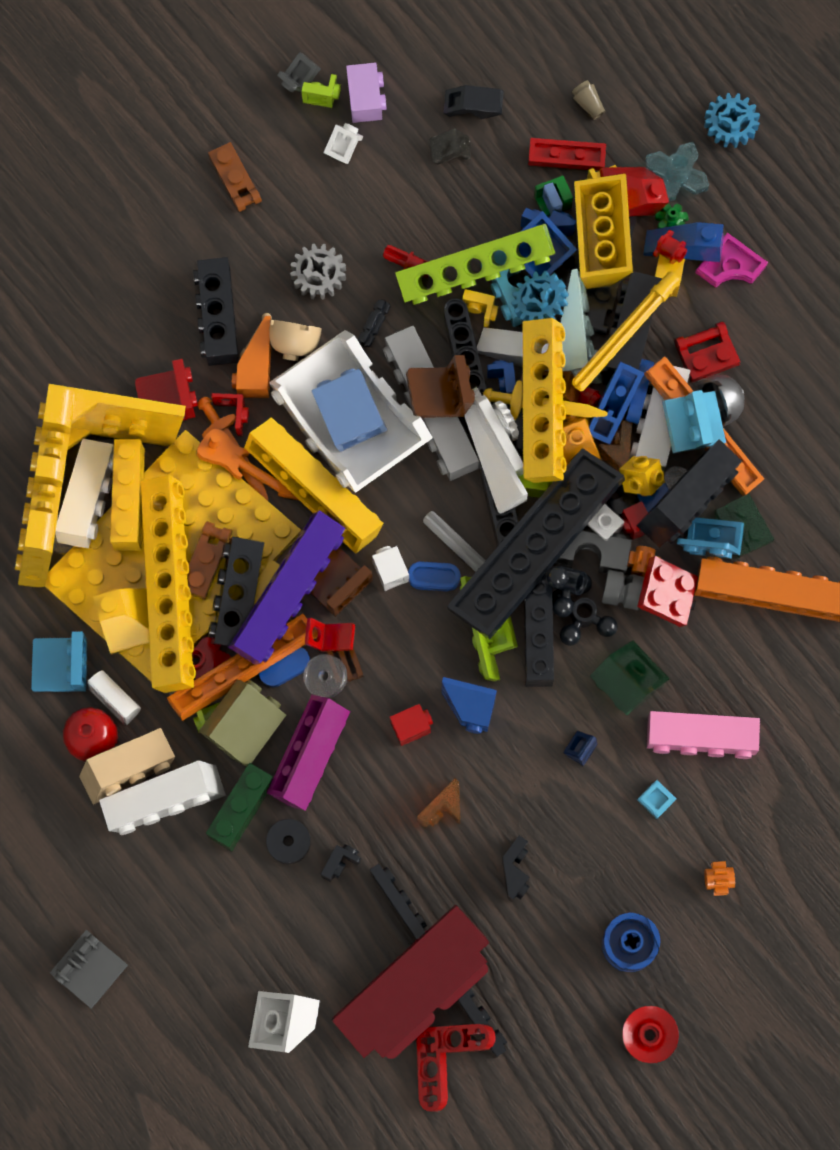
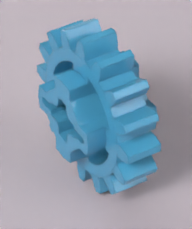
M727 93L724 100L718 96L716 103L710 102L709 110H706L704 117L706 119L704 128H710L707 135L709 137L715 135L714 142L716 144L722 140L724 141V147L732 143L734 148H737L739 141L746 145L748 138H754L755 131H758L760 124L757 122L760 113H754L756 105L749 106L748 97L742 101L740 100V94L737 93L735 98H731L730 93ZM746 125H748L745 130H743L742 132H740V129H744V128L746 127Z
M535 271L533 278L530 279L528 276H525L526 282L524 284H516L520 290L512 292L516 300L512 301L511 304L515 309V314L522 321L555 319L554 316L556 314H564L561 306H568L565 298L569 296V293L565 289L566 286L563 281L559 280L555 273L550 276L547 271H544L542 276H539L537 271ZM538 295L541 297L542 303L539 301Z

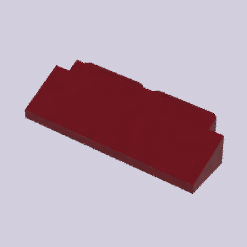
M455 904L331 1018L332 1021L363 1058L374 1049L382 1058L385 1056L389 1059L397 1057L434 1022L435 1016L433 1011L438 1007L443 1010L450 1008L488 972L487 960L480 953L489 944L488 939Z

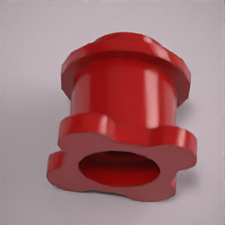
M668 230L658 240L653 256L657 258L661 254L669 259V263L673 265L676 261L680 263L684 259L687 249L685 248L686 242H679L672 237L674 232Z

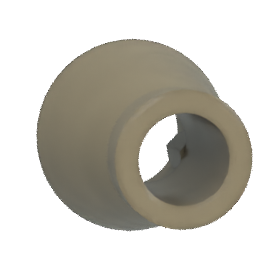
M587 80L573 89V99L593 120L606 112L594 84H590Z

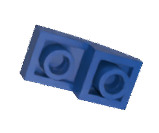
M526 208L521 216V227L525 228L541 211ZM553 210L549 219L565 236H572L575 232L577 221L568 213H559Z

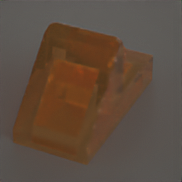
M623 420L621 421L620 428L617 429L614 435V445L599 444L597 449L602 459L618 472L630 460L632 422Z
M456 778L417 816V822L423 828H426L429 824L432 827L435 826L444 816L443 810L460 824L459 781Z

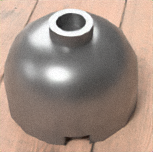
M716 374L697 382L696 385H699L698 391L702 390L703 393L715 391L723 427L739 418L744 409V392L733 378L727 375Z

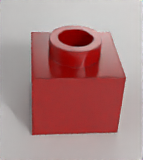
M642 501L624 509L621 515V519L624 521L622 530L626 535L630 534L632 540L645 535L636 526L648 513Z

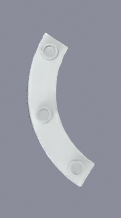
M344 330L273 379L269 384L274 390L271 392L272 397L279 406L281 404L284 405L306 436L305 443L311 452H318L337 474L336 478L344 488L349 486L356 493L431 440L432 436L420 416H414L413 411L405 403L401 406L399 405L396 393L384 378L381 377L379 379L370 370L369 367L373 363L362 349L356 337ZM360 369L364 374L366 384L388 431L340 452L334 445L311 390L317 388V385L322 381H333L341 377V373L346 370Z

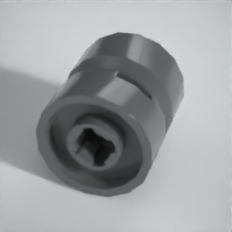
M609 569L602 603L613 606L622 603L624 608L639 611L637 605L645 576L630 574L628 577H625L623 572Z

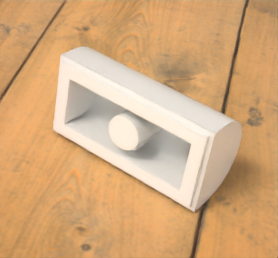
M103 670L88 680L89 690L124 725L127 726L140 712L141 707Z

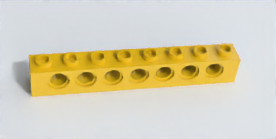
M170 475L141 481L152 688L163 693L194 688V678L196 676L192 661L194 643L191 638L190 628L192 625V615L189 611L191 592L187 579V574L189 573V564L186 560L188 541L184 530L186 514L183 509V497L185 492L182 482ZM175 630L174 636L170 639L172 632ZM176 657V661H175V663L172 665V661H173V659Z

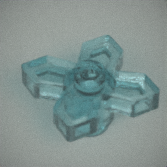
M694 142L680 145L677 153L672 154L670 157L661 151L646 156L645 162L648 169L663 178L669 202L676 199L680 187L685 188L694 195L708 191L709 182L705 172L692 168L699 155Z

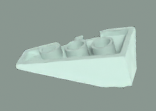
M574 269L571 272L567 291L569 296L566 297L568 306H564V314L561 319V324L565 330V340L562 341V352L565 355L563 371H571L574 377L598 352V350H594L593 343L590 340V336L594 335V329L589 316L585 314L589 312L590 308L586 287L580 278L578 269ZM600 373L592 380L591 383H602Z

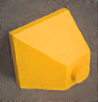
M147 588L117 589L93 596L110 654L150 643Z

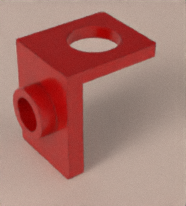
M212 393L213 405L237 407L235 430L237 436H243V423H248L249 408L245 407L243 395Z
M307 618L305 644L322 652L353 650L355 624H324L313 618ZM314 627H316L318 633L316 641H314L312 636Z

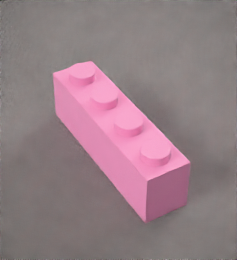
M650 711L648 715L647 748L653 749L654 753L659 754L670 753V750H680L682 755H697V752H708L710 757H724V753L735 754V758L750 759L752 755H756L759 751L760 718Z

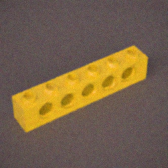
M553 318L523 321L524 479L533 483L564 480L563 473L566 471V460L563 457V446L566 444V434L563 430V420L566 417L563 394L566 390V384L563 378L565 355L562 352L565 330L562 324ZM548 343L547 351L542 353L543 346ZM548 369V376L542 380L543 372ZM549 395L547 404L542 406L544 397ZM549 421L548 429L543 432L542 427L544 423ZM549 447L548 456L543 458V451Z

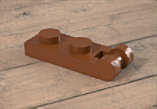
M231 142L208 152L209 158L238 212L245 210L246 206L252 203L256 205L262 202L258 190L252 183ZM245 191L248 192V194L243 197L239 195Z
M206 521L189 563L187 579L191 595L206 599L222 560L224 542L229 543V538H231V529L225 527L220 529L215 527L214 523ZM211 536L219 539L217 546L209 543Z

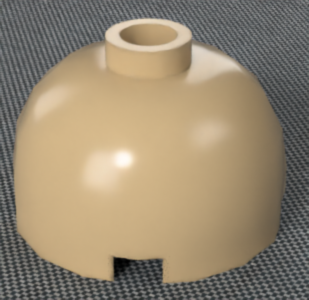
M270 320V344L275 351L283 353V359L298 361L299 356H308L315 351L319 344L322 328Z

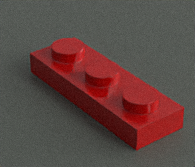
M530 138L528 165L582 170L594 168L595 171H599L600 168H605L606 144Z

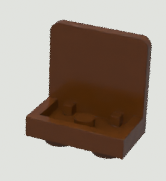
M454 355L447 367L409 368L406 372L414 416H420L421 418L464 417L469 408L474 404L475 393L471 389L469 382L470 368L466 365L464 355Z

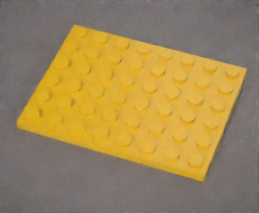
M185 430L175 440V443L171 444L144 472V480L170 475L182 482L185 492L183 509L186 514L184 530L188 541L186 548L188 564L192 559L206 521L214 523L215 527L220 529L224 527L231 529V537L264 542L260 567L263 564L268 565L271 559L276 561L297 539L301 529L242 478L238 480L224 467L199 459L196 451L200 442ZM112 506L96 522L98 524L97 537L95 540L91 539L89 549L73 546L48 572L44 586L105 641L93 596L117 589L146 588L143 518L141 551H115L110 542ZM211 536L209 543L217 546L219 539ZM226 558L221 560L206 599L191 595L189 600V611L192 615V625L190 626L191 638L194 647L208 633L210 622H215L216 611H212L215 595L220 594L221 585L217 584L219 569H224ZM236 559L233 563V569L235 572L243 574L246 570V564L243 560ZM232 585L228 591L229 597L233 600H239L241 597L240 588ZM175 630L172 632L170 639L174 636ZM150 643L118 652L152 683ZM176 657L173 659L172 665L175 663Z

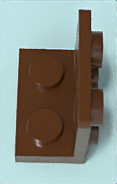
M340 547L336 551L332 549L328 556L331 559L328 566L322 573L320 571L314 578L316 585L310 592L335 617L373 581L372 571L365 565L361 568Z

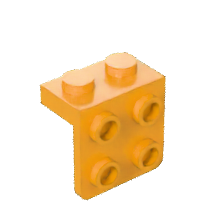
M566 415L563 420V430L566 434L563 457L566 460V466L582 448L601 460L589 429L590 418ZM549 421L544 423L542 427L543 432L548 429ZM549 447L543 451L544 458L549 454Z

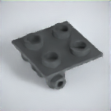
M85 930L52 969L50 974L92 1009L126 969L128 964L88 930Z

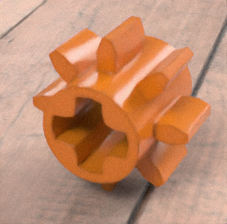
M637 546L635 552L630 551L627 567H632L631 573L645 576L649 558L655 556L656 550L647 546Z
M726 861L712 862L711 869L704 870L706 890L713 889L714 896L729 894L728 888H735L733 867H726Z

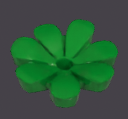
M668 203L662 208L663 212H657L655 215V220L660 221L657 225L658 229L684 225V221L689 219L687 212H681L682 206L680 204H675L672 208Z

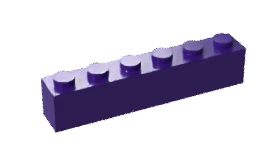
M320 510L312 514L228 646L230 649L254 665L260 664L262 661L267 662L274 651V648L271 646L276 638L280 640L288 629L286 625L290 616L295 617L303 604L300 603V600L304 594L308 595L316 585L315 576L319 571L322 573L331 560L328 556L332 549L336 551L343 542L344 537L342 533L346 529Z

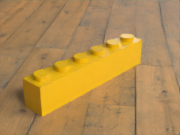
M271 417L249 433L244 448L312 513L320 510L346 529L342 533L344 537L343 542L355 554L377 537L383 525L379 517L371 512L356 495L352 494L347 488H344L337 478L323 467L319 460L315 459L305 450L300 442H297L286 432L282 425L278 424Z

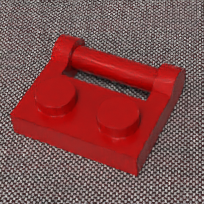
M723 321L715 324V327L686 338L681 336L674 339L676 349L685 369L690 370L689 378L691 383L740 365L741 361ZM716 337L721 342L691 354L688 351L689 347Z

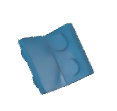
M83 631L72 632V638H35L33 640L32 691H86L87 637Z

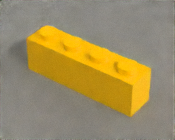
M114 439L110 542L115 551H141L142 548L141 481L144 480L145 449L141 439Z

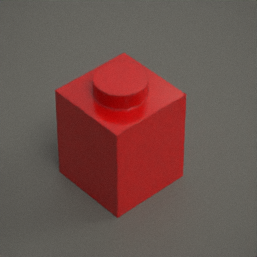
M420 704L390 716V723L401 746L431 733L430 725L433 724L432 718L427 709L422 710Z

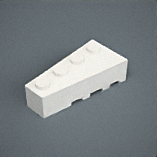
M196 761L99 801L108 830L125 835L135 831L137 826L154 824L159 822L160 818L182 813L186 809L224 797L226 794L216 765Z

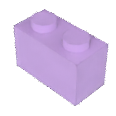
M376 63L346 66L352 123L382 120V110H386L385 94L380 95L379 87H384L383 73L377 72Z

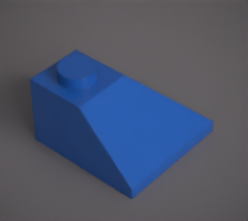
M543 211L521 231L546 224L555 254L550 255V261L535 266V262L532 261L524 264L526 268L524 270L532 278L535 271H537L539 276H542L544 271L551 275L577 250ZM522 242L519 246L520 254L528 257L531 254V246L526 242Z
M443 677L442 695L461 726H465L466 731L475 734H481L482 731L488 732L497 690Z

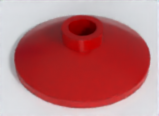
M644 1006L636 1009L628 1016L623 1026L622 1038L625 1048L635 1059L644 1063H658L670 1057L675 1051L679 1040V1031L676 1021L666 1010L656 1006ZM646 1030L654 1032L655 1037L653 1040L649 1041L645 1038Z

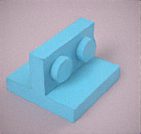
M702 390L694 391L685 397L664 400L662 402L673 454L711 447L719 439L726 443L715 391L703 393Z

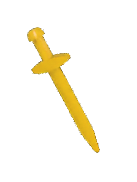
M521 380L516 382L512 394L496 392L492 388L485 389L483 395L488 398L490 403L491 401H501L504 404H510V412L514 420L518 418L520 410L523 408V382ZM549 398L543 399L542 406L547 404ZM563 401L566 415L585 418L605 417L608 415L606 411L588 404Z

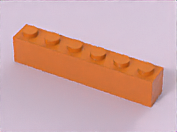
M718 557L702 558L699 564L694 596L840 622V581L839 583L828 581V578L824 576L804 577L800 572L796 571L776 572L775 568L769 566L749 567L748 563L735 561L733 564L722 562L723 560Z

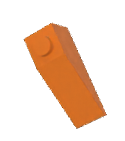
M271 316L264 317L237 364V373H232V389H236L237 394L243 395L244 398H269L271 344L269 327Z

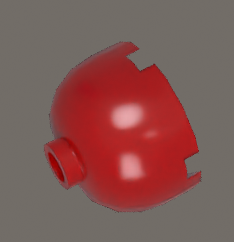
M92 707L82 708L72 713L67 719L63 729L64 744L71 755L86 762L87 759L115 747L118 741V729L112 717L103 710Z

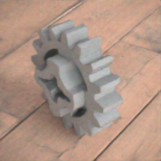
M312 244V250L310 251L303 247V255L295 254L296 262L291 263V270L293 272L290 274L291 280H295V289L301 288V295L303 296L309 292L313 300L316 294H320L322 300L325 299V293L334 296V288L341 290L342 284L340 281L346 280V275L343 273L346 271V265L341 263L343 261L342 255L335 256V248L327 251L325 244H322L320 249H317L316 245ZM305 263H306V264H307V268L304 269V270H303V274H301L302 268H303V266H304ZM314 268L319 272H323V276L321 273L319 274L317 271H314ZM335 269V275L330 280L329 276L333 273V270Z

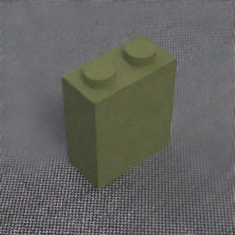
M237 679L199 730V733L234 761L247 767L249 763L253 762L286 717V714L279 709L281 704L270 696L265 698L260 694L262 688L251 680L246 683Z

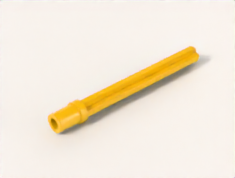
M668 272L657 285H654L648 296L573 378L572 385L577 390L584 391L657 307L668 299L669 294L680 283V279L674 273Z

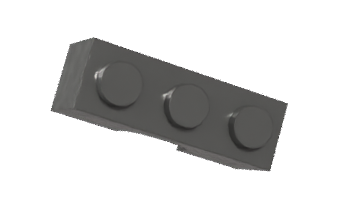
M585 529L581 531L554 564L572 567L574 556L579 551L591 550L599 558L598 573L607 574L608 570L611 569L621 571L625 575L632 540L626 539V536L621 534H613L605 541L593 529Z

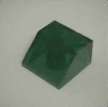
M634 640L609 655L590 675L598 688L604 691L613 700L615 706L623 711L626 716L640 707L670 679Z

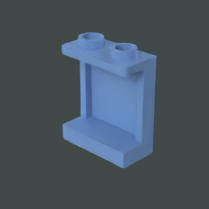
M360 369L346 370L341 373V377L333 381H322L317 385V388L311 390L334 445L340 452L388 431L366 384L364 374Z

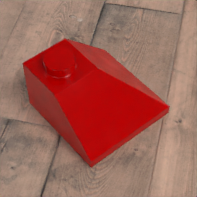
M607 167L599 169L601 177L626 174L629 216H654L669 203L663 178L646 167Z

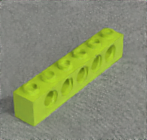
M542 224L395 272L404 302L412 300L413 305L427 301V295L436 293L437 297L452 293L451 287L461 285V288L465 289L477 285L475 280L485 277L486 281L501 277L500 272L510 269V273L526 269L525 263L534 261L536 266L549 262V256L555 254V250L547 225ZM522 242H526L531 246V254L528 257L522 256L519 252V246ZM498 250L503 251L507 256L504 265L498 264L494 259V255ZM473 258L480 260L482 263V269L479 273L473 272L470 268V262ZM449 266L457 270V278L454 281L449 280L446 276V269ZM424 274L432 277L433 285L431 288L423 286L422 277Z

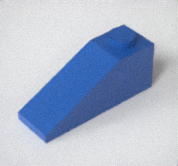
M696 222L647 230L644 256H653L660 237L665 235L668 230H672L674 232L672 236L679 242H686L685 248L687 253L684 259L721 261L724 240L723 224Z
M621 361L619 362L596 405V408L606 411L608 415L605 417H590L589 429L592 437L610 445L644 372Z

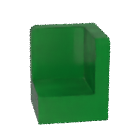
M564 176L535 186L534 198L540 211H543L547 217L551 215L542 196L544 185L553 182L562 201V211L572 208L573 196Z

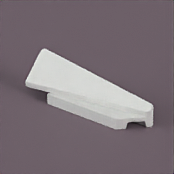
M476 387L473 389L475 393L474 404L469 408L464 417L497 511L502 514L527 502L528 493L518 478L524 474L523 462L488 398L485 395L482 396Z

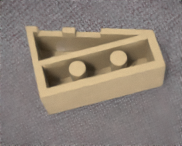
M159 728L87 759L79 777L94 805L100 802V799L113 795L131 785H136L154 773L158 775L170 769L175 755L162 729Z

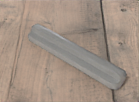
M434 511L429 512L424 517V524L475 572L486 561Z

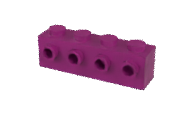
M311 695L267 794L288 806L306 811L318 782L324 773L327 762L335 749L341 731L345 727L350 711L329 698Z

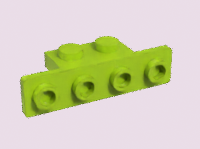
M463 576L460 578L462 584L460 590L471 577ZM511 616L490 640L472 628L474 634L472 642L474 648L478 651L480 659L478 664L479 671L485 680L494 682L500 680L494 655L518 647Z

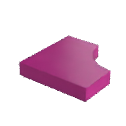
M726 233L723 240L721 261H703L695 273L715 288L722 282L731 279L744 280L752 284L766 268L768 262L729 233Z

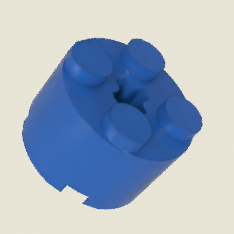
M625 913L613 919L602 936V951L606 960L614 968L624 972H636L647 967L657 956L660 947V934L655 924L648 918L636 913ZM627 936L631 940H637L634 949L630 946H625L624 942L627 940Z

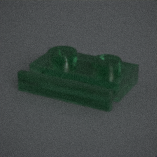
M750 494L715 510L714 513L718 520L744 523L740 555H737L739 558L774 541Z

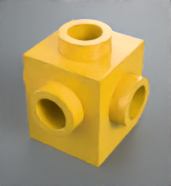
M633 456L619 469V472L625 477V481L622 484L624 492L651 496L665 483L660 459L648 458L647 456Z

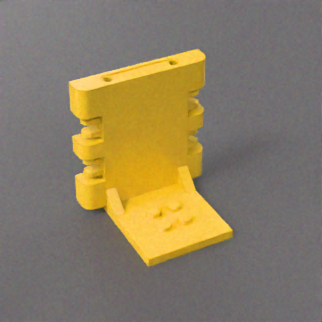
M49 384L46 403L40 402L38 419H43L42 427H36L34 445H39L38 452L32 453L30 471H34L35 476L28 479L26 497L31 498L30 503H25L22 524H27V528H21L18 551H23V554H17L15 570L20 571L18 585L44 587L46 584L53 552L67 450L90 434L117 439H141L142 443L169 447L175 443L184 418L186 406Z

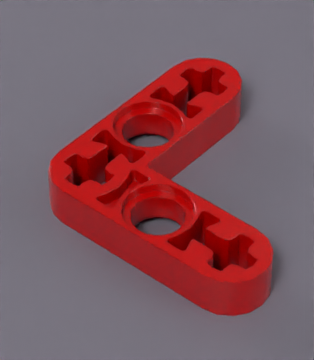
M485 1024L428 1027L417 1037L419 1102L424 1110L441 1111L447 1104L446 1053L490 1049L494 1045L496 1038L492 1027ZM454 1031H458L461 1035V1043L457 1047H454L450 1040ZM485 1034V1039L481 1041L470 1040V1035ZM435 1037V1043L427 1044V1038ZM427 1053H436V1057H427ZM433 1061L436 1063L438 1070L437 1074L431 1078L427 1073V1066ZM428 1082H437V1086H428ZM437 1095V1101L430 1102L429 1097Z

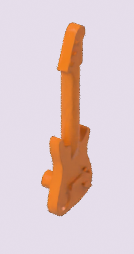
M212 429L199 444L196 455L202 461L224 467L238 480H241L243 476L238 470L240 468L279 492V497L300 501L278 479L243 459V456H249V452L245 448L234 444L222 430Z

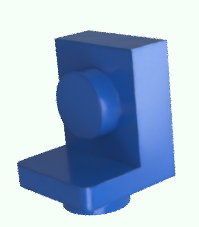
M499 360L487 365V378H498L499 392L513 393L516 385L513 362L507 363V361Z

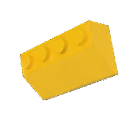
M626 174L574 181L580 278L586 289L612 286L633 273Z

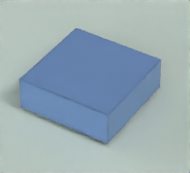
M553 182L544 185L542 198L550 215L553 210L559 213L562 212L563 204Z

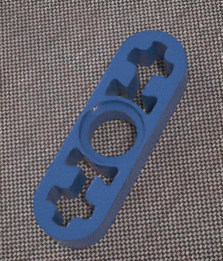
M642 359L639 370L645 373L654 366V362ZM643 375L630 402L626 417L627 422L639 424L650 382L645 375Z

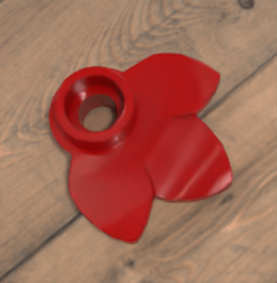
M205 637L194 647L192 659L198 658L200 660L198 664L194 665L196 671L195 679L232 658L229 654L220 651V645L211 644L212 638Z

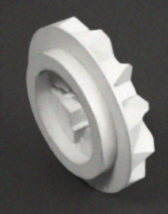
M501 401L493 403V409L511 442L518 439L519 431L517 424L506 404Z

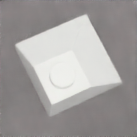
M258 991L248 1047L289 1053L315 1029L320 1000L292 994Z

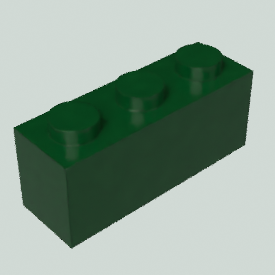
M249 763L207 830L206 835L208 838L232 852L267 796L273 776Z

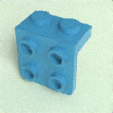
M695 518L692 521L693 524L688 528L687 539L677 538V544L683 547V551L690 552L689 554L705 556L706 552H709V554L716 555L715 557L731 559L732 554L740 555L744 523Z

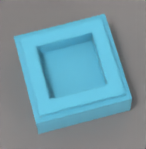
M658 780L637 799L656 819L676 800Z

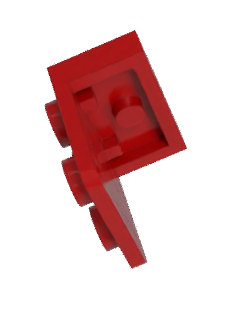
M183 359L172 361L173 371L140 377L135 380L139 399L186 406L183 420L196 418L194 407L198 406L195 391L190 392L189 383L193 382L190 367L184 366Z

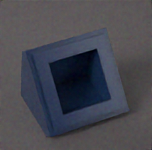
M577 731L563 753L584 766L598 745L597 739L592 735Z

